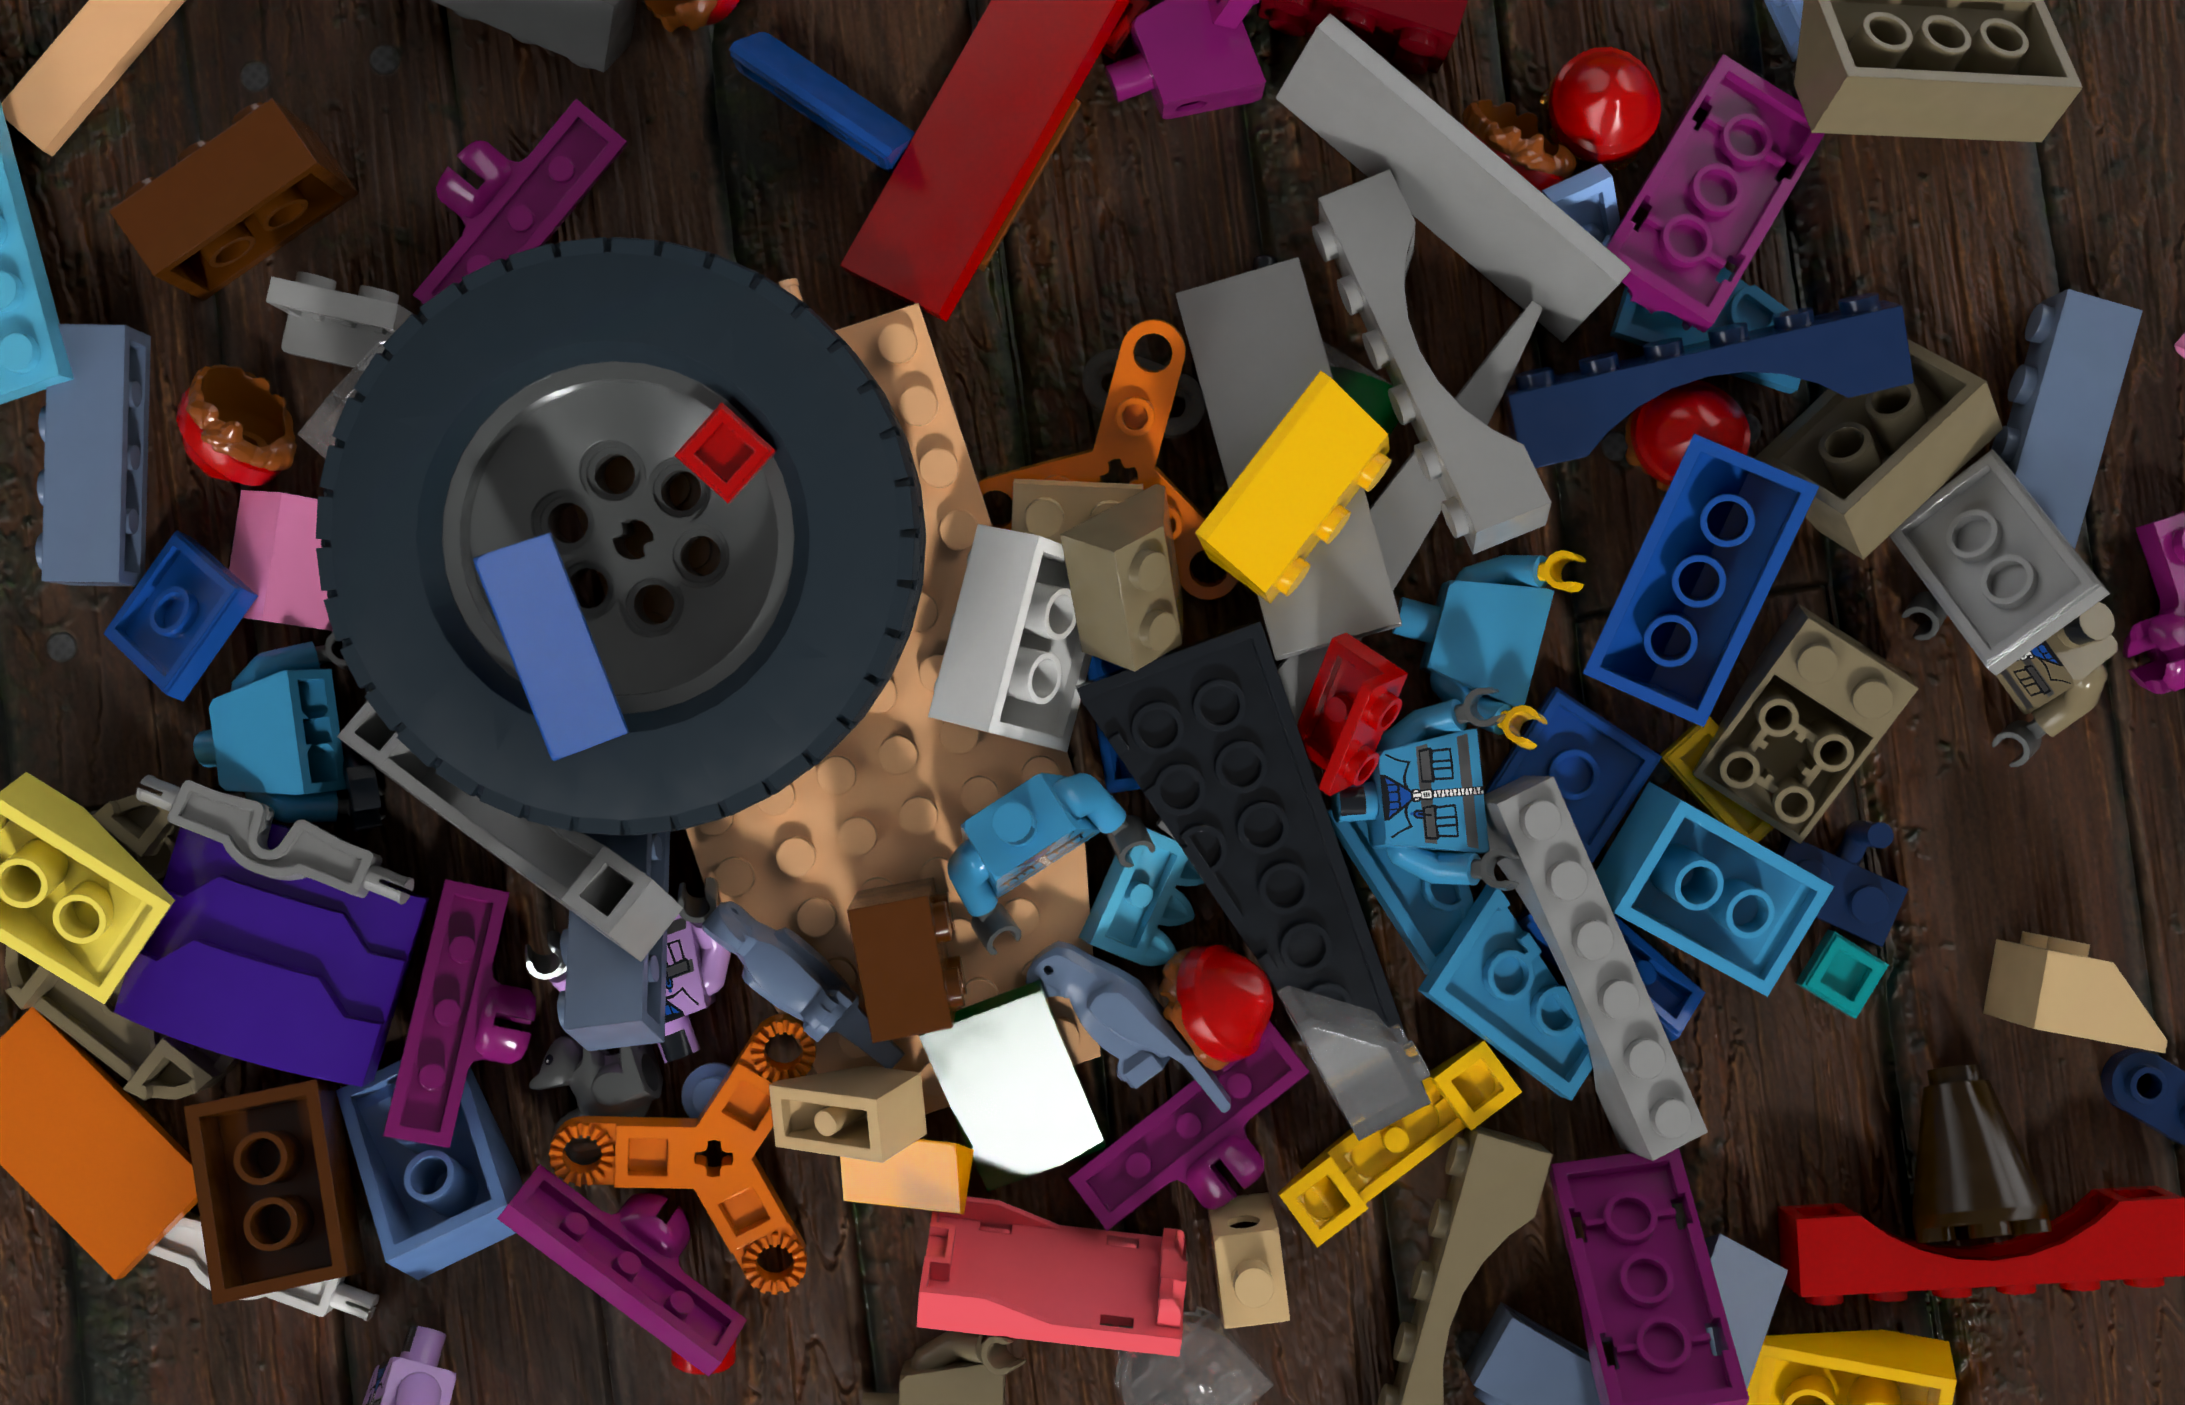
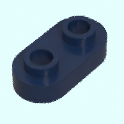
M2138 1049L2122 1050L2110 1057L2104 1065L2101 1074V1087L2107 1100L2116 1108L2163 1136L2185 1145V1071L2158 1055ZM2147 1073L2150 1077L2151 1085L2146 1093L2140 1095L2137 1090V1082L2142 1075Z

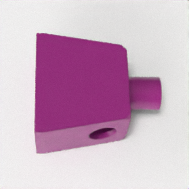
M1164 0L1140 14L1131 22V40L1136 54L1105 66L1109 85L1118 103L1151 90L1162 119H1173L1253 103L1262 99L1266 83L1243 21H1241L1236 29L1214 25L1208 0Z

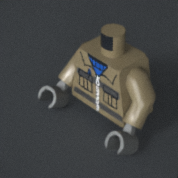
M1926 591L1915 595L1901 616L1906 618L1913 613L1920 612L1930 617L1931 620L1921 624L1913 634L1914 639L1923 641L1929 640L1937 634L1947 614L1932 593ZM2098 602L1996 676L2024 715L2032 712L2034 717L2030 722L2016 720L2009 723L1993 739V748L2005 738H2013L2021 743L2023 752L2008 765L2009 767L2024 765L2040 748L2041 738L2044 735L2056 736L2091 711L2098 703L2108 676L2103 663L2118 651V643L2112 636L2115 626L2114 616L2105 604Z

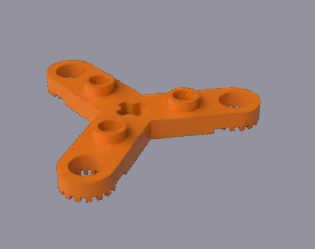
M1159 319L1141 321L1134 325L1125 335L1093 449L988 476L978 482L982 495L990 491H1001L1006 493L1013 501L1014 479L1103 482L1102 475L1107 474L1111 469L1110 461L1121 459L1124 468L1135 467L1138 477L1132 478L1129 484H1143V490L1155 484L1165 486L1181 586L1194 597L1213 600L1228 594L1238 581L1227 572L1221 580L1216 581V583L1210 582L1209 584L1200 582L1193 576L1190 562L1198 552L1204 550L1195 532L1207 517L1156 466L1186 355V346L1181 333L1174 325ZM1152 333L1165 337L1172 348V358L1169 364L1163 369L1156 371L1141 367L1134 354L1137 341L1142 336ZM1012 519L1003 525H993L992 523V526L1012 530Z
M786 1013L770 1016L756 1028L698 1118L574 1117L565 1121L553 1136L549 1151L550 1166L555 1170L556 1176L563 1178L565 1183L569 1184L571 1182L579 1187L584 1184L587 1186L614 1185V1188L694 1189L730 1253H733L743 1270L746 1280L750 1281V1285L753 1288L757 1287L764 1294L771 1292L772 1295H778V1292H789L790 1288L796 1287L805 1275L807 1248L755 1153L773 1127L769 1085L778 1080L806 1076L816 1058V1041L803 1031V1021ZM783 1032H787V1035L793 1034L796 1039L800 1040L803 1050L795 1060L780 1063L768 1056L765 1045L770 1037H775L777 1033L782 1035ZM581 1135L582 1138L590 1136L592 1141L595 1139L597 1141L596 1144L601 1146L602 1156L592 1164H577L567 1156L565 1151L566 1143L570 1142L573 1137L576 1139ZM708 1141H721L722 1151L732 1153L733 1155L724 1156L719 1167L708 1166L707 1156L696 1154V1152L706 1151ZM770 1245H773V1247L781 1245L780 1248L784 1249L786 1247L788 1253H792L794 1260L787 1269L781 1272H769L758 1264V1254L763 1252V1248L768 1249Z

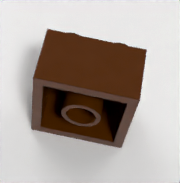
M934 877L857 891L847 909L872 1043L953 1028L956 1008L965 1006L964 994H967L960 955L948 956L946 942L952 941V931L955 930L948 892L936 893Z

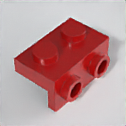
M1347 632L1331 639L1297 724L1309 760L1325 770L1319 784V789L1328 796H1332L1352 785L1360 786L1372 775L1379 761V754L1375 751L1383 732L1392 725L1400 713L1402 700L1399 698V695L1408 676L1406 671Z

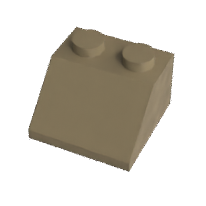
M1155 484L1060 534L1082 652L1135 672L1182 644L1183 596L1165 486Z

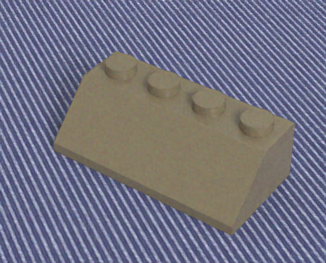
M1804 0L1794 86L1811 133L2042 143L2083 88L2044 0Z

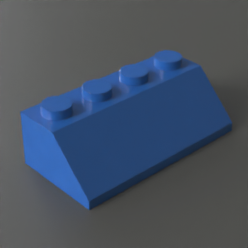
M1694 434L1582 674L1704 727L1820 486Z

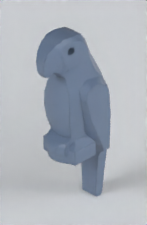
M732 901L721 902L702 923V929L708 936L726 950L738 956L744 965L742 973L744 982L778 1009L803 1021V1031L817 1043L826 1033L838 1032L882 1066L890 1069L905 1055L893 1040L872 1043L867 1014L859 1006V995L818 951L794 931L786 927L775 930L756 921L741 906Z
M1062 941L1053 943L1034 957L1027 971L1026 985L1040 980L1047 999L1053 996L1070 999L1073 1010L1088 1034L1104 1050L1118 1058L1116 1072L1117 1077L1121 1081H1126L1131 1088L1137 1089L1162 1071L1169 1060L1173 1058L1183 1064L1221 1112L1225 1113L1230 1109L1231 1097L1212 1070L1205 1067L1196 1058L1192 1048L1176 1029L1173 1022L1164 1018V1008L1140 980L1124 970L1088 954L1073 944Z

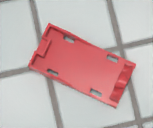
M967 1197L964 1215L932 1211L926 1256L924 1258L919 1288L916 1327L1179 1357L1182 1344L1188 1263L1186 1261L1184 1231L1164 1228L1162 1236L1065 1226L1000 1200ZM1100 1323H1101V1324H1110V1325H1112V1326L1100 1325ZM1119 1326H1128V1327H1132V1328H1124V1327H1119Z

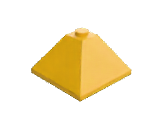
M1883 1329L1765 1336L1747 1388L1749 1395L1747 1405H1952L1957 1378L1949 1341Z

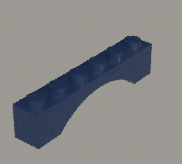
M1876 292L1859 294L1838 300L1839 310L1814 316L1813 308L1794 309L1773 315L1774 325L1748 331L1747 323L1728 324L1708 330V341L1683 346L1682 338H1669L1645 344L1643 346L1644 355L1619 361L1618 353L1610 352L1579 360L1580 370L1555 375L1553 367L1521 372L1515 375L1516 385L1507 386L1503 393L1511 439L1524 444L1534 467L1539 468L1587 457L1603 437L1637 407L1672 388L1708 376L1739 372L1785 374L1818 383L1847 398L1914 383L1903 307L1890 301H1880L1879 293Z

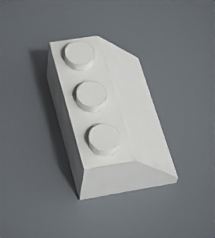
M978 524L972 548L968 554L967 568L956 610L951 620L950 633L939 676L935 682L934 695L928 717L1067 752L1081 701L1075 686L1086 681L1092 655L1086 654L1081 650L1062 544L1039 535Z

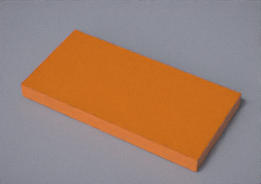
M31 1007L0 1037V1165L114 1280L124 1278L198 1203L191 1155L127 1091L123 1090L71 1036L34 1007Z

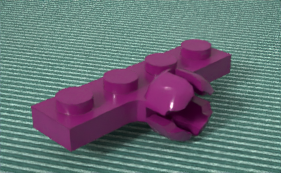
M575 99L529 156L520 162L509 160L486 141L475 140L467 145L456 156L485 182L476 190L449 166L442 173L436 186L437 196L443 204L462 219L465 228L459 240L414 292L413 296L425 304L452 283L459 284L462 281V277L498 259L506 260L509 258V255L545 245L628 145L627 141L578 99Z
M2185 511L2135 528L2160 600V611L2155 617L2132 626L2124 640L2123 657L2129 658L2147 651L2150 661L2133 667L2128 672L2139 686L2155 694H2165L2170 691L2176 692L2185 688Z
M445 879L383 1137L450 1148L467 1072L471 1064L475 1061L487 1060L510 1065L522 1059L531 1037L530 1033L494 1026L495 1019L529 1025L531 1021L535 1020L537 1008L536 997L530 990L501 984L493 978L492 966L510 892Z
M1270 1020L1262 1035L1260 1046L1254 1054L1244 1059L1230 1062L1223 1069L1212 1070L1231 1097V1107L1227 1112H1221L1194 1079L1069 1178L1071 1184L1106 1231L1112 1229L1162 1188L1176 1180L1186 1184L1203 1207L1215 1210L1225 1206L1237 1197V1194L1215 1166L1220 1160L1244 1189L1259 1179L1264 1171V1160L1247 1138L1245 1127L1251 1118L1310 1073Z
M539 1164L497 1219L709 1377L722 1363L747 1319L688 1276L679 1266V1257L691 1239L689 1220L684 1210L678 1206L665 1224L656 1215L669 1197L659 1193L647 1192L633 1194L616 1214L611 1215L600 1210Z

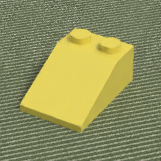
M25 772L0 791V942L105 1004L175 902V899L84 807L28 772Z

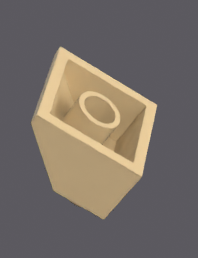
M2022 931L2020 943L1996 939L1983 1014L2032 1029L2166 1053L2168 1040L2114 962L2088 957L2090 944Z

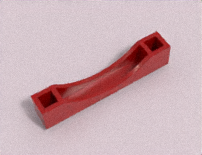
M2156 1185L2092 1189L2070 1210L2050 1221L2052 1232L2023 1234L2002 1242L1970 1247L1932 1245L1927 1243L1916 1244L1915 1240L1899 1237L1873 1225L1841 1203L1777 1206L1781 1267L1788 1270L1784 1285L1800 1297H1804V1302L1812 1305L1830 1306L1842 1304L1844 1302V1295L1868 1294V1298L1874 1301L1899 1302L1908 1299V1291L1931 1290L1932 1295L1937 1297L1966 1298L1972 1296V1288L1995 1287L1997 1292L2003 1294L2027 1295L2037 1291L2036 1284L2059 1283L2060 1288L2071 1291H2095L2101 1288L2100 1281L2123 1280L2125 1285L2132 1287L2155 1288L2165 1285V1277L2185 1276V1197Z

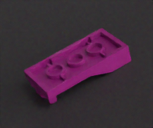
M1724 54L1704 77L1674 127L1654 166L1605 245L1607 249L1631 269L1622 280V283L1629 288L1627 291L1631 296L1630 301L1642 305L1651 314L1656 311L1669 312L1683 320L1682 327L1685 331H1688L1693 326L1703 333L1715 323L1825 133H1811L1800 101ZM1700 107L1708 113L1696 131L1693 128L1697 122L1692 120ZM1787 161L1792 165L1784 178L1778 182L1774 178ZM1640 206L1647 210L1648 213L1638 230L1635 231L1633 228L1636 223L1631 219ZM1727 261L1735 265L1736 267L1728 280L1724 279L1721 283L1715 281Z
M1679 1148L1654 1161L1634 1153L1551 1164L1549 1176L1579 1295L1591 1368L1600 1405H1747L1749 1395ZM1682 1203L1687 1221L1685 1229H1678L1675 1218L1676 1210L1672 1208V1204ZM1571 1218H1580L1585 1243L1583 1238L1576 1239ZM1712 1327L1717 1356H1713L1710 1346L1711 1337L1707 1333L1706 1328ZM1602 1342H1611L1617 1369H1615V1365H1607Z

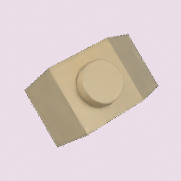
M862 1066L778 1080L769 1085L776 1147L884 1163L927 1134L921 1072Z

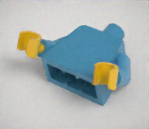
M1565 550L1556 551L1548 558L1540 555H1502L1463 567L1455 580L1442 583L1436 605L1402 597L1398 605L1402 626L1392 629L1393 634L1426 642L1420 662V669L1430 674L1431 690L1443 702L1458 699L1463 704L1465 697L1477 688L1493 687L1498 689L1499 692L1483 695L1478 700L1477 710L1485 719L1501 714H1506L1505 718L1495 726L1479 728L1498 735L1505 734L1509 740L1524 750L1531 751L1538 745L1529 739L1520 737V729L1523 723L1534 719L1542 724H1548L1547 719L1532 707L1525 705L1555 590L1542 587L1549 584L1553 588L1574 593L1579 592L1584 584L1578 582L1563 581L1561 572L1565 564L1570 561L1586 562L1583 556Z

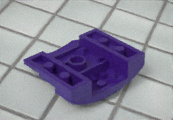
M272 822L267 840L269 849L272 850L278 847L291 828ZM180 827L162 885L175 899V902L125 974L114 1012L158 1033L216 1053L298 1075L363 1087L375 1079L430 898L388 884L389 887L410 895L407 902L401 905L394 900L371 891L368 892L365 898H359L308 877L291 881L272 879L254 873L238 864L227 853L222 843Z

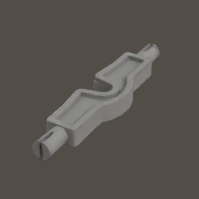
M153 775L145 776L140 784L162 792L161 796L137 788L136 797L139 801L169 811L167 820L170 823L222 843L227 853L238 864L254 873L272 879L287 881L308 877L359 898H365L368 892L371 891L394 900L401 905L407 902L410 895L389 887L388 883L391 882L413 891L414 879L381 867L382 857L380 855L352 845L307 820L300 819L295 821L280 845L270 850L267 840L274 817V810L272 807L258 801L218 792L190 780H186L180 788Z

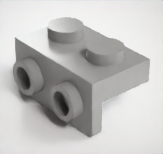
M297 272L295 281L271 276L266 302L288 313L281 348L284 352L291 355L365 371L375 354L383 353L385 349L383 344L413 314L398 304L399 295L387 290L360 285L358 295L336 291V281L316 274Z

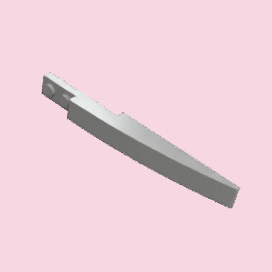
M1533 300L1518 315L1454 398L1466 411L1486 425H1488L1514 373L1543 309ZM1413 450L1369 507L1393 590L1442 510L1441 502L1447 500L1438 479L1428 481L1419 466L1415 450ZM1328 647L1285 658L1277 666L1296 724H1298ZM1159 818L1156 822L1157 826L1173 837L1162 819Z

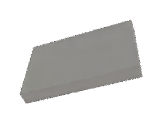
M1993 449L1934 493L1889 535L1985 667L1995 676L2110 594L2003 459Z

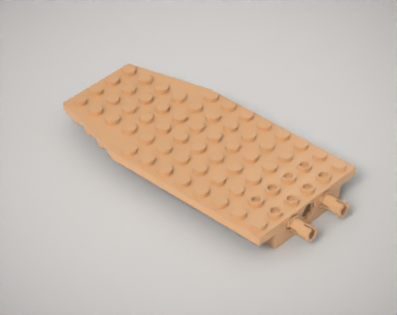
M797 278L778 282L780 287L803 301ZM917 303L835 330L857 354L886 394L907 437L921 485L926 527L924 579L909 639L892 677L866 716L822 761L777 794L732 816L686 829L704 885L705 879L710 877L714 878L718 883L717 906L721 902L732 901L741 906L756 921L775 930L786 927L794 931L818 951L859 995V1006L866 1014L847 909L857 891L934 877L936 893L948 892L955 930L952 931V941L946 942L948 956L960 955L967 994H964L965 1006L956 1008V1011L1026 985L1027 971L1034 957L1057 941L1073 944L1093 956V946L1079 938L1090 914L1085 842L1000 898H997V903L1005 907L1021 930V938L1019 941H1016L1010 931L1000 933L992 944L998 953L996 955H991L973 931L971 927L973 916L968 913L948 875L947 864L949 858L959 845L963 843L960 825L967 819L1037 774L1047 773L1069 777L1075 775L1068 752L928 717L934 695L935 682L939 676L950 633L951 620L956 610L967 568V558L972 548L977 525L992 526L920 305ZM625 456L615 458L608 464L605 471V482L608 488L615 494H621L631 487L635 478V471L631 461ZM690 472L680 474L670 485L669 494L675 507L682 511L688 510L695 506L700 499V482ZM575 505L585 535L588 529V518L584 510L580 506ZM643 521L634 523V535L625 539L629 553L639 559L645 556L644 545L653 541V533ZM706 536L697 539L691 545L689 562L697 573L708 575L718 567L721 554L718 545ZM597 571L605 596H607V581L604 578V576ZM655 585L646 592L643 599V609L652 621L663 623L672 615L674 601L667 589ZM1059 996L1049 997V1004L1074 1064L1077 1065L1101 1057L1100 1045L1080 1023L1070 999ZM774 1006L778 1014L786 1013ZM838 1032L826 1033L818 1043L816 1042V1058L812 1066L817 1074L862 1066L885 1068ZM919 1035L893 1039L894 1043L905 1055L892 1069L921 1072L925 1114L950 1107ZM795 1038L800 1048L803 1050V1046L800 1044V1040Z

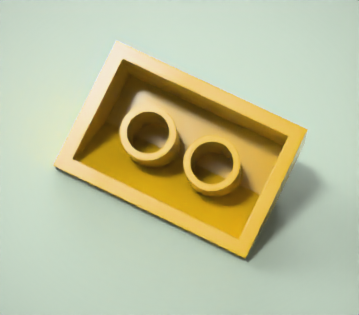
M1320 370L1195 532L1208 558L1269 604L1273 602L1280 592L1285 596L1292 594L1308 573L1311 564L1305 561V559L1320 539L1326 544L1331 543L1351 515V512L1345 508L1360 488L1367 492L1371 491L1389 468L1392 460L1386 456L1390 450L1388 433L1331 377Z

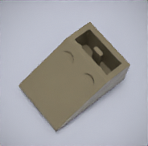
M1798 603L1758 657L1721 721L1717 733L1710 740L1692 771V775L1801 844L1919 688L1905 671Z

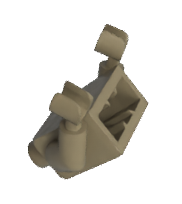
M946 1331L916 1349L913 1357L904 1361L900 1374L899 1393L864 1392L862 1405H1005L1006 1374L1025 1364L1026 1358H1016L1007 1350L1006 1344L1018 1340L1016 1338Z

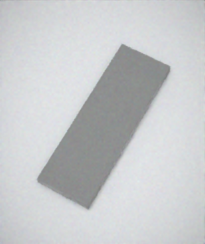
M1329 14L1316 27L1277 94L1276 99L1367 177L1390 169L1412 215L1522 309H1525L1532 300L1543 309L1537 321L1563 343L1622 282L1631 269L1335 16Z
M1299 257L1175 293L1228 489L1320 370L1333 379ZM1363 488L1358 490L1345 507L1351 512V515L1340 533L1329 544L1320 539L1307 556L1305 561L1311 564V567L1293 593L1285 596L1280 592L1271 604L1258 596L1276 661L1328 647L1332 638L1346 632L1357 639L1402 626Z

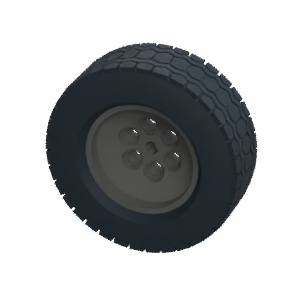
M623 237L561 241L555 245L550 243L509 255V258L506 260L498 259L462 277V281L459 284L452 283L419 307L421 311L418 315L411 314L383 344L385 347L383 353L375 354L353 388L357 391L355 397H348L332 434L336 438L335 446L329 445L319 485V487L325 488L323 491L324 497L318 496L316 539H322V548H316L321 591H327L328 599L324 600V604L336 641H342L344 648L340 649V652L358 687L365 688L367 694L364 697L389 730H396L398 734L396 738L427 767L433 766L436 770L435 773L470 796L475 797L476 795L480 799L479 801L515 817H524L530 822L567 831L622 836L683 830L732 816L777 794L831 753L866 716L892 677L914 624L923 586L926 548V527L921 485L907 437L886 394L852 348L807 304L764 275L708 251L651 239ZM721 402L727 405L776 450L774 456L731 504L722 499L674 456ZM625 456L634 467L635 478L627 491L615 494L608 488L605 482L606 467L615 458ZM690 472L700 482L701 495L695 506L682 511L675 507L671 501L669 494L670 485L680 474ZM578 505L586 513L588 529L579 541L572 543L561 534L559 519L566 508ZM643 521L652 531L653 541L644 545L645 556L639 559L629 553L625 539L634 535L633 524ZM546 533H552L630 732L553 761L549 755L473 562V558ZM705 536L712 539L718 545L721 553L718 567L708 575L697 573L689 562L691 545L697 539ZM590 569L600 572L606 579L608 586L606 598L597 607H592L585 603L580 597L578 590L579 580ZM655 585L667 589L674 601L672 615L663 623L652 621L643 609L644 596Z

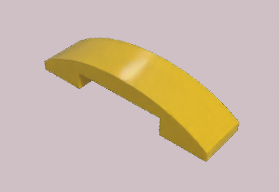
M1481 1039L1421 1077L1430 1105L1371 1127L1365 1119H1362L1320 1153L1277 1193L1317 1248L1369 1208L1366 1205L1368 1201L1465 1128L1472 1131L1522 1093L1485 1040Z

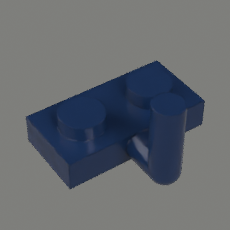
M1853 821L1848 825L1835 855L1804 841L1799 844L1785 835L1776 854L1834 886L1816 919L1871 944L1883 947L1908 888L1859 867L1867 847L1886 848L1892 843L1894 838L1892 828L1882 822Z

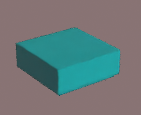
M1827 930L1795 984L1847 1016L1856 1019L1889 964L1837 932Z

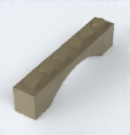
M1477 1126L1472 1131L1466 1128L1463 1138L1454 1137L1449 1148L1445 1167L1446 1174L1452 1175L1446 1200L1437 1198L1430 1215L1428 1235L1435 1237L1429 1260H1420L1418 1262L1412 1280L1411 1298L1417 1299L1411 1323L1404 1321L1401 1323L1395 1339L1393 1358L1400 1362L1394 1384H1384L1377 1405H1444L1443 1362L1450 1326L1463 1293L1483 1262L1509 1235L1535 1218L1553 1155L1540 1143Z

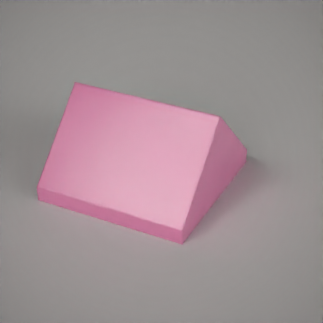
M241 490L229 570L258 595L243 618L333 631L324 604V600L328 599L327 591H321L316 548H322V539H316L318 499L283 492Z

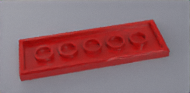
M991 0L840 266L850 275L911 305L919 303L921 310L947 322L1130 0Z

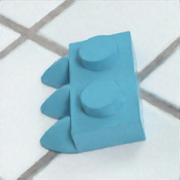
M1146 827L1155 846V851L1153 853L1150 852L1145 845L1131 848L1128 853L1134 866L1130 868L1122 866L1115 855L1079 938L1092 946L1140 965L1159 966L1166 964L1176 953V950L1169 937L1157 928L1158 925L1178 926L1193 920L1195 917L1189 900L1182 892L1175 888L1176 885L1185 887L1203 884L1204 881L1175 839Z

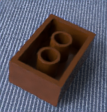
M271 98L265 103H253L240 110L232 119V126L212 140H201L188 146L179 155L178 163L160 176L145 178L132 185L124 194L125 200L113 207L109 212L153 276L205 301L359 193L317 132L275 99Z
M314 1079L184 1107L213 1305L346 1277L366 1271L341 1109L336 1093V1082Z

